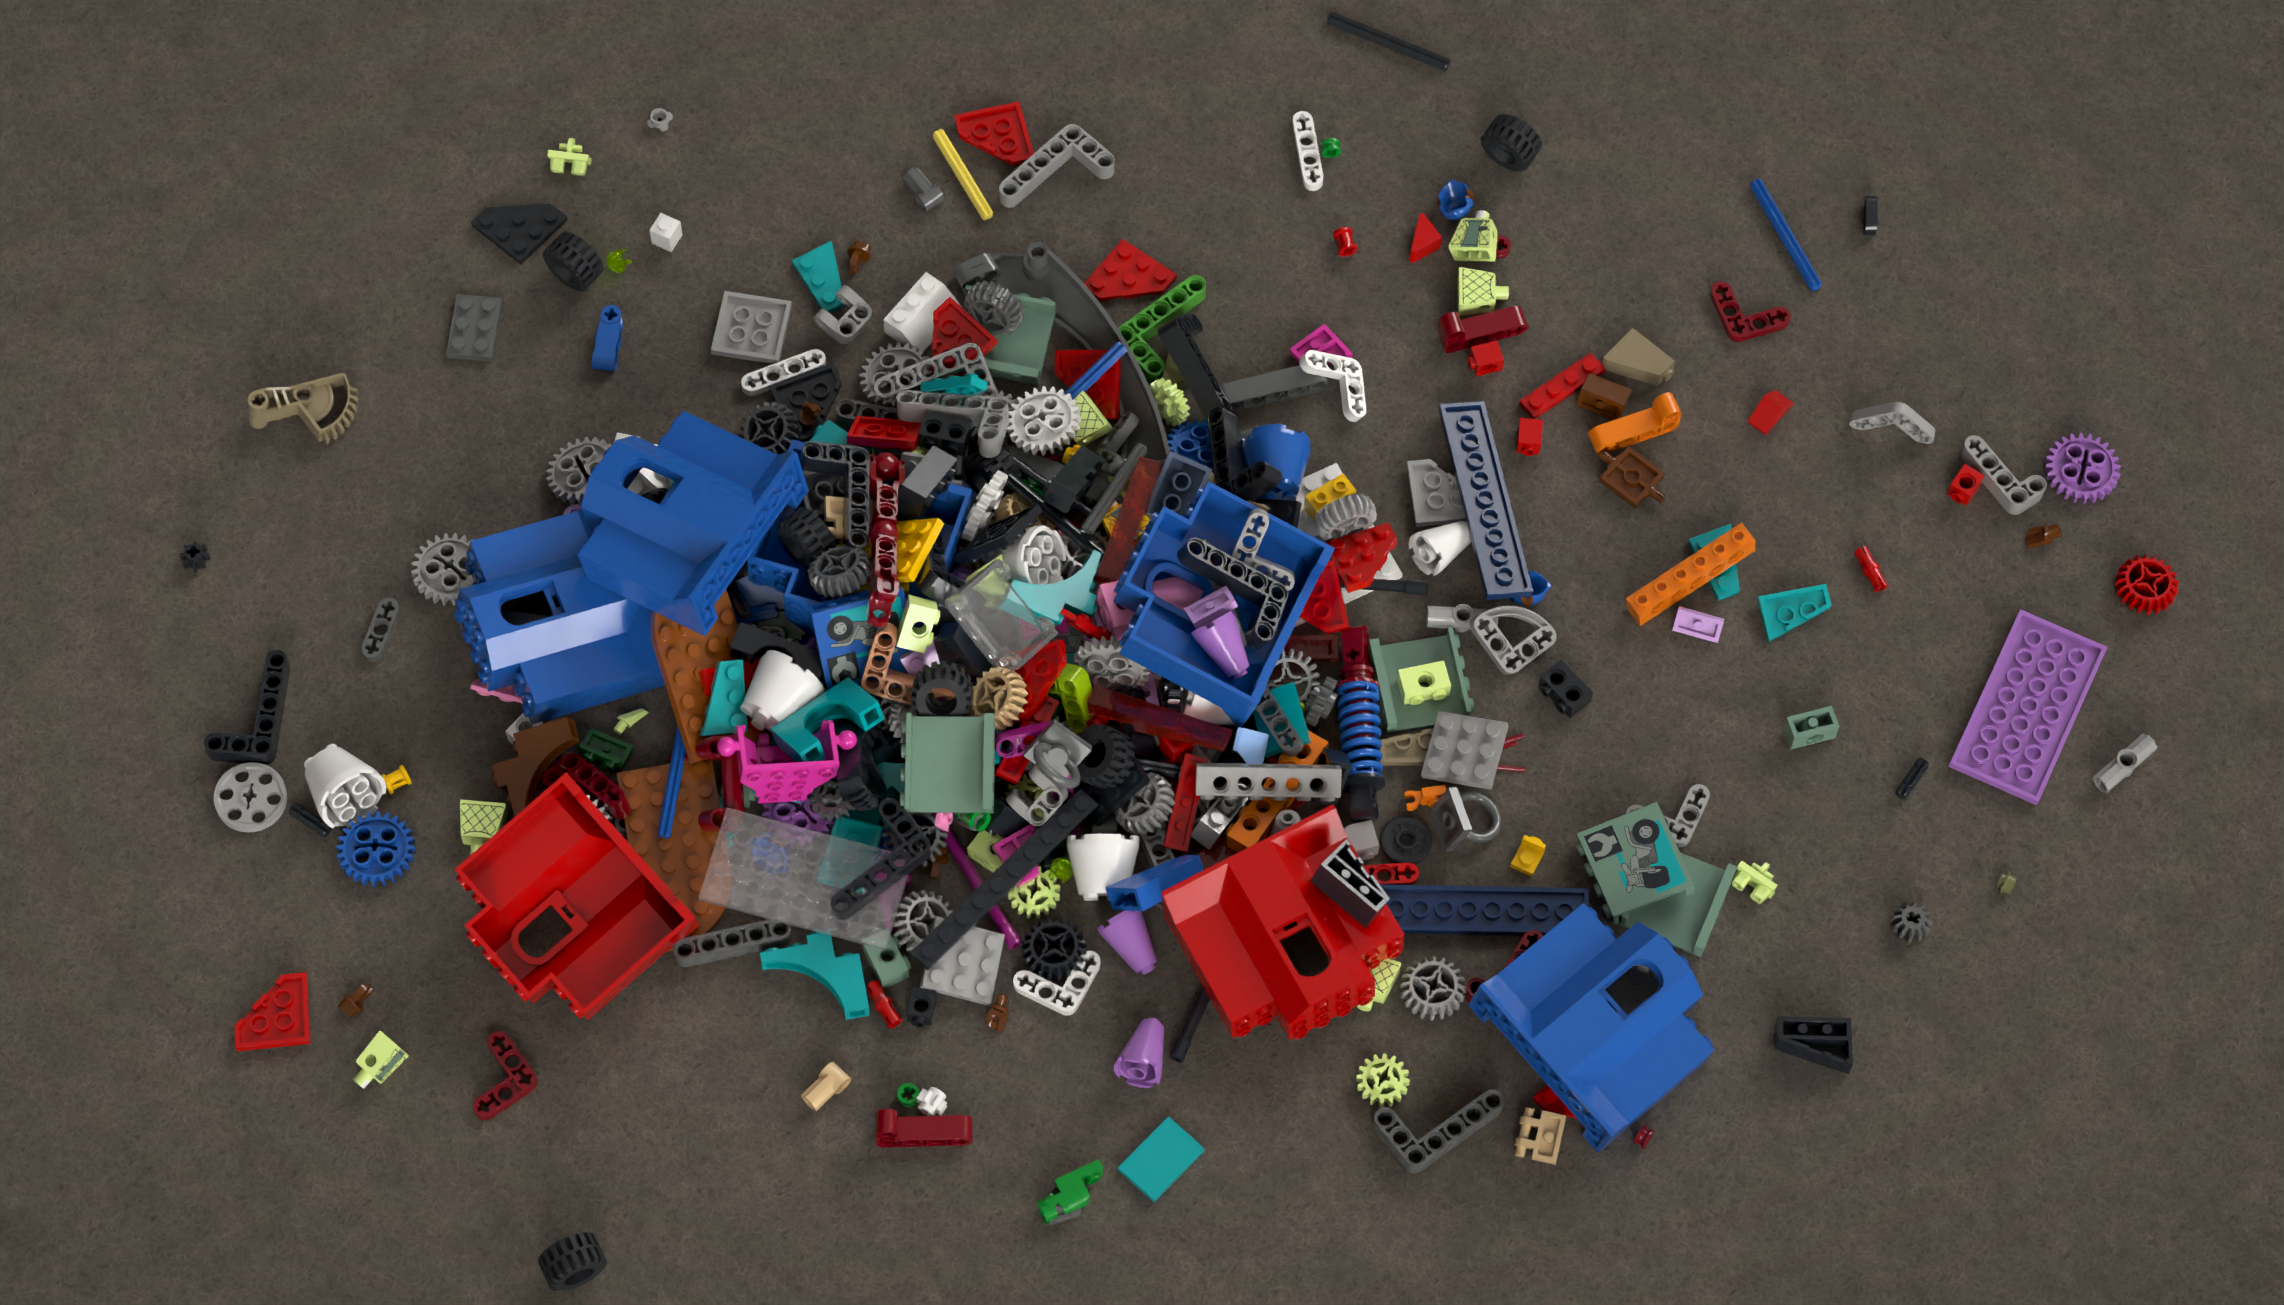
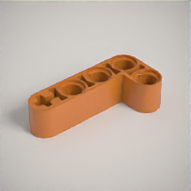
M1667 392L1656 397L1651 408L1598 425L1588 432V436L1597 455L1603 450L1609 453L1675 430L1679 426L1682 413L1673 394Z

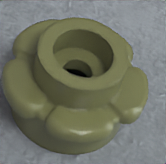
M2008 872L2007 875L2002 874L1998 881L1997 887L2000 888L2001 894L2004 892L2010 895L2016 883L2017 877L2011 875V872Z

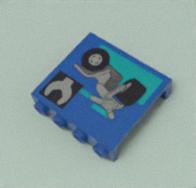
M900 584L896 601L892 603L891 615L888 621L897 630L906 605L904 589ZM869 590L806 606L814 627L824 674L822 682L827 691L848 677L857 685L862 686L863 672L877 627L868 624L866 620ZM873 611L877 618H883V611ZM888 634L880 635L885 640L892 638ZM895 644L888 668L907 674L908 672L902 664L900 657L911 650L897 647ZM881 655L874 656L878 661L885 660ZM870 676L867 679L869 681L876 680L877 678L874 676Z

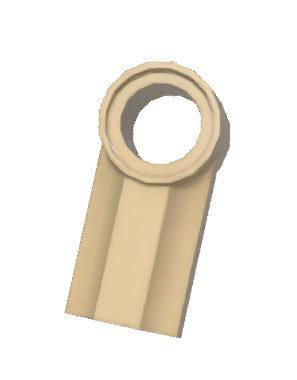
M831 1062L824 1067L818 1079L801 1095V1098L811 1109L817 1111L834 1094L841 1093L849 1085L851 1078L839 1066Z

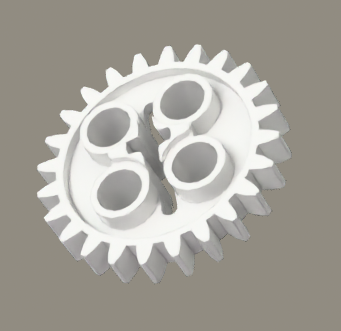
M1043 386L1041 392L1034 388L1032 395L1026 391L1025 399L1017 397L1019 404H1011L1013 411H1008L1009 424L1007 431L1011 441L1016 443L1017 448L1023 447L1025 453L1031 449L1032 454L1035 455L1040 450L1042 456H1044L1046 450H1050L1051 454H1054V448L1056 447L1062 451V444L1070 445L1069 437L1076 438L1075 431L1080 430L1079 423L1082 420L1076 400H1072L1070 394H1064L1063 389L1056 393L1055 387H1052L1049 392L1045 386Z
M998 470L989 484L986 483L976 497L978 502L977 504L973 503L966 518L968 523L962 534L964 539L972 541L980 530L984 529L994 515L991 511L993 509L997 510L1004 494L1002 490L1008 478V475Z

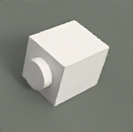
M660 213L650 228L652 244L672 252L682 236L681 222Z

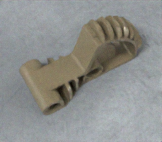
M339 373L290 387H269L255 390L248 396L249 424L253 428L261 429L270 421H279L281 418L299 415L319 442L324 441L326 444H329L330 437L336 440L338 438L337 433L343 435L345 428H349L350 421L354 420V413L357 412L358 389L350 387L346 374ZM344 386L347 394V403L342 414L332 424L321 429L317 422L325 418L333 406L334 394L332 388ZM300 396H307L308 399H306V400H301V399H299V397H300Z

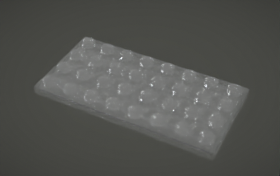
M726 808L699 900L886 950L909 874L850 918L839 920L832 913L830 906L831 898L892 851ZM902 858L897 859L894 865L902 867L907 861ZM879 873L875 876L876 881H883L887 878V875L884 873ZM859 888L855 894L863 896L868 890L866 888ZM840 902L837 904L836 909L840 911L845 910L848 904Z

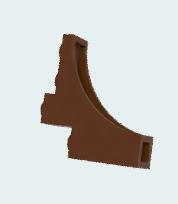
M564 717L513 733L515 739L513 741V748L519 756L492 765L494 784L498 788L508 790L506 797L509 805L513 808L514 815H512V819L534 801L538 783L551 762L567 748L580 743L573 719Z

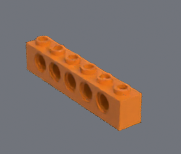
M1741 522L1626 598L1627 610L1639 626H1642L1755 551V539Z
M1308 730L1311 743L1303 745L1302 751L1298 754L1306 758L1289 757L1282 752L1277 760V764L1317 765L1323 747L1328 748V741ZM1266 777L1264 779L1265 783L1263 784V787H1272L1274 784V779L1271 777ZM1289 778L1286 781V787L1295 788L1298 785V779ZM1263 796V800H1252L1248 806L1244 805L1238 815V821L1235 824L1231 823L1225 833L1227 836L1226 846L1236 852H1240L1266 839L1271 833L1277 815L1281 811L1287 810L1296 797H1287V800L1276 801L1272 800V797ZM1264 808L1268 811L1262 813L1259 812L1258 809ZM1251 826L1255 829L1249 831L1246 830L1245 827Z

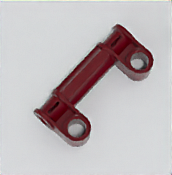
M734 735L700 739L695 746L697 756L703 760L722 761L723 808L706 810L700 813L698 817L699 826L706 832H746L745 827H743L742 815L745 811L743 783L740 782L736 751L731 756H723L717 749L720 739L724 737L734 739Z

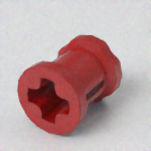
M1342 227L1333 232V238L1337 240L1339 247L1338 255L1341 257L1353 255L1358 250L1357 245L1353 242V231L1350 227Z

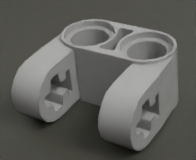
M843 285L836 293V297L849 309L847 313L838 321L829 312L821 309L813 317V320L837 342L848 344L868 325L872 310L850 287ZM862 312L866 317L860 319L856 317L855 313ZM848 328L851 333L843 334L840 329Z
M1035 764L1028 774L1044 792L1033 802L1018 789H1013L1006 797V802L1030 824L1041 826L1066 800L1068 791L1067 788L1051 781ZM1050 791L1057 792L1060 800H1054L1050 796ZM1035 808H1040L1044 812V817H1039L1035 813Z

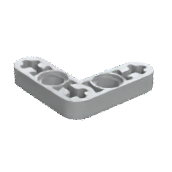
M1890 402L1852 411L1849 425L1854 429L1868 430L1895 424L1916 442L1930 444L1934 441L1935 428L1902 402Z
M1254 509L1248 515L1231 556L1239 560L1242 551L1246 553L1244 563L1256 569L1260 565L1266 566L1269 569L1267 574L1269 577H1272L1273 570H1275L1276 574L1273 579L1280 582V578H1283L1284 575L1288 576L1289 582H1285L1283 585L1289 591L1294 586V573L1286 567L1256 555L1269 525V514L1264 509ZM1258 516H1262L1263 522L1259 523L1257 532L1252 530L1255 523L1253 518L1257 519ZM1246 536H1253L1256 539V543L1248 547L1244 545L1242 540Z
M1696 784L1689 789L1675 820L1664 816L1668 827H1672L1670 832L1679 848L1687 846L1708 803L1710 792L1704 785ZM1701 792L1702 798L1699 799L1697 806L1693 805L1694 794ZM1632 805L1627 809L1626 814L1643 806ZM1692 811L1696 815V819L1687 821L1684 819L1683 813ZM1681 831L1684 833V836L1681 840L1676 839V834H1679Z

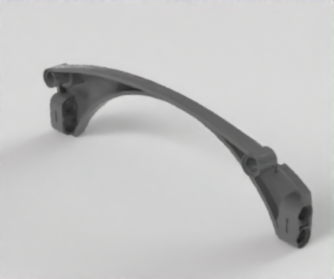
M1041 242L1029 245L1027 253L999 252L993 256L990 253H984L957 265L953 269V274L965 296L966 285L972 286L977 282L982 283L986 281L990 283L992 281L995 285L1001 284L1004 289L1008 288L1010 293H1015L1016 295L1017 293H1025L1037 299L1046 297L1056 303L1053 325L1070 336L1084 350H1109L1118 341L1126 347L1127 352L1121 357L1119 413L1121 418L1126 412L1131 411L1139 418V422L1123 443L1122 458L1127 459L1136 444L1141 443L1147 447V454L1139 466L1155 483L1170 451L1157 404L1130 347L1113 320L1085 284ZM1135 484L1132 486V492L1135 490ZM1118 496L1116 499L1119 505L1126 502L1122 496ZM1098 528L1103 537L1108 536L1107 533Z

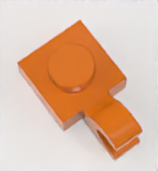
M1445 785L1421 788V791H1406L1404 799L1412 798L1414 800L1413 803L1406 804V810L1413 811L1418 808L1419 804L1432 807L1445 793Z

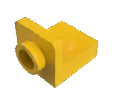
M1524 835L1510 867L1532 877L1544 854L1546 845L1537 837Z

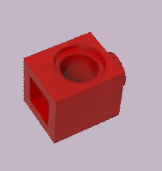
M1498 341L1471 347L1470 356H1467V362L1470 370L1474 369L1476 377L1503 369L1504 358Z
M1520 418L1516 452L1526 456L1540 453L1543 420Z
M1964 464L1950 484L1947 494L1955 502L1963 503L1967 506L1980 488L1985 475ZM1960 485H1966L1968 489H1965Z
M1179 725L1160 735L1159 750L1168 763L1180 764L1184 753L1192 755L1193 741L1182 726Z

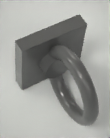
M1053 719L1024 750L1023 756L1036 764L1051 781L1064 788L1072 789L1079 785L1081 779L1077 765L1092 751V745Z
M1457 787L1448 788L1429 810L1444 852L1453 851L1464 838L1476 843L1488 842L1494 839L1501 829L1502 820L1497 806L1490 798L1479 792L1464 791L1459 793ZM1473 800L1479 802L1489 811L1492 818V826L1487 832L1475 833L1471 831L1472 827L1463 805L1464 801Z

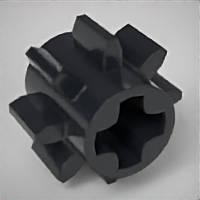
M196 541L188 546L184 545V553L179 554L184 568L191 567L194 572L200 568L205 569V562L211 559L209 553H206V545L204 544L200 547Z

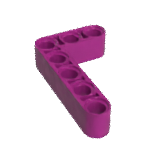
M1051 722L997 733L995 735L996 752L1003 758L1024 755V750L1030 745L1023 744L1024 738L1032 735L1034 736V741ZM1003 741H1010L1008 748L1000 749V744ZM1067 788L1068 796L1066 799L1070 800L1075 795L1074 788ZM1050 791V796L1054 800H1060L1057 792ZM1080 825L1070 835L1077 836L1080 832Z

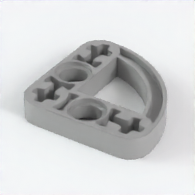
M1518 606L1492 608L1474 617L1470 624L1472 633L1497 668L1505 675L1518 672L1552 646L1557 638L1555 630L1543 617L1531 610ZM1493 618H1518L1528 622L1536 630L1512 647L1493 621ZM1485 621L1487 624L1484 627L1485 630H1479L1480 622ZM1493 631V635L1488 636L1486 639L1484 638V636ZM1547 632L1549 635L1547 640L1537 645L1535 641L1543 636L1542 633ZM1493 638L1501 642V649L1499 651L1493 650L1490 646ZM1524 644H1529L1532 647L1533 652L1530 657L1522 653V646ZM1517 656L1519 660L1515 661L1512 664V668H1507L1505 666L1507 664V660H1511Z

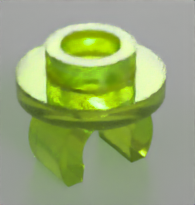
M625 249L616 250L607 255V265L610 270L622 273L625 270V266L631 264V259L623 261L621 258L622 254L626 252Z
M1057 858L1050 866L1051 881L1057 877L1062 879V883H1066L1074 874L1071 863L1066 859Z

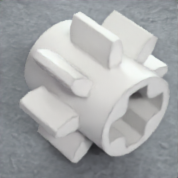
M930 1087L928 1091L922 1089L917 1096L918 1110L926 1116H934L936 1113L941 1116L947 1108V1102L944 1101L946 1095L935 1087Z

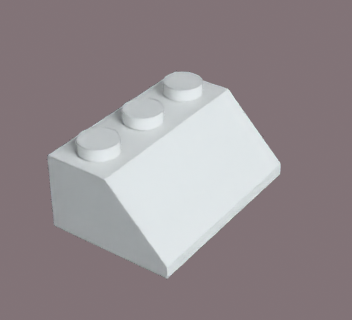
M925 272L884 318V332L904 346L908 342L911 349L917 345L919 351L924 350L925 352L932 344L933 312L949 297L958 305L960 304L942 282Z

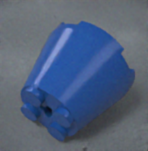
M1268 424L1252 429V433L1241 440L1245 468L1247 469L1258 461H1264L1282 472V479L1279 485L1259 498L1296 501L1311 453L1309 437L1303 431L1296 432L1286 429V425Z

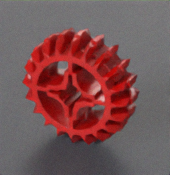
M2146 553L2142 558L2137 554L2132 560L2128 558L2119 567V572L2115 576L2116 582L2114 586L2118 589L2117 597H2123L2121 600L2122 604L2129 603V610L2136 607L2137 614L2141 613L2142 610H2145L2147 616L2151 611L2155 614L2159 613L2161 609L2165 611L2174 602V597L2178 593L2179 581L2175 579L2177 576L2176 572H2170L2172 565L2165 566L2164 559L2159 562L2156 560V555L2149 559ZM2136 572V580L2134 583H2130L2129 576ZM2160 585H2163L2164 593L2157 596V589Z

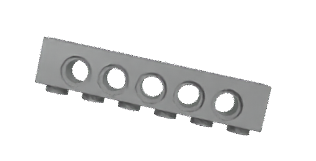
M1195 763V794L1200 795V799L1207 800L1214 799L1215 796H1224V799L1237 800L1239 796H1248L1249 800H1263L1264 796L1272 797V800L1276 801L1287 800V797H1296L1298 801H1310L1311 797H1320L1321 801L1330 802L1335 801V798H1341L1342 769L1340 765ZM1222 776L1226 778V784L1222 787L1214 786L1213 781L1216 777ZM1241 777H1248L1250 779V784L1245 788L1237 785ZM1266 777L1274 779V784L1270 788H1264L1261 785L1262 780ZM1289 778L1298 779V785L1295 788L1286 787L1285 784ZM1314 778L1322 780V785L1318 789L1310 787V782Z

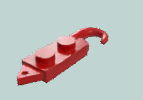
M1064 608L1060 611V614L1067 620L1066 623L1089 639L1095 638L1101 641V636H1104L1106 640H1110L1112 633L1104 627L1099 626L1098 628L1093 625V620L1083 613L1075 615Z

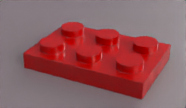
M856 416L847 434V444L857 447L875 446L879 449L899 448L902 451L915 450L919 443V432L922 423L902 421L900 419Z

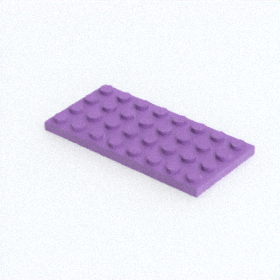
M2020 609L1949 767L2037 805L2107 650V646Z

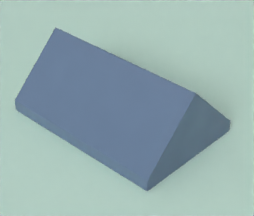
M1169 451L1143 513L1151 519L1154 512L1159 514L1164 506L1184 517L1199 487L1204 489L1212 469L1185 456Z

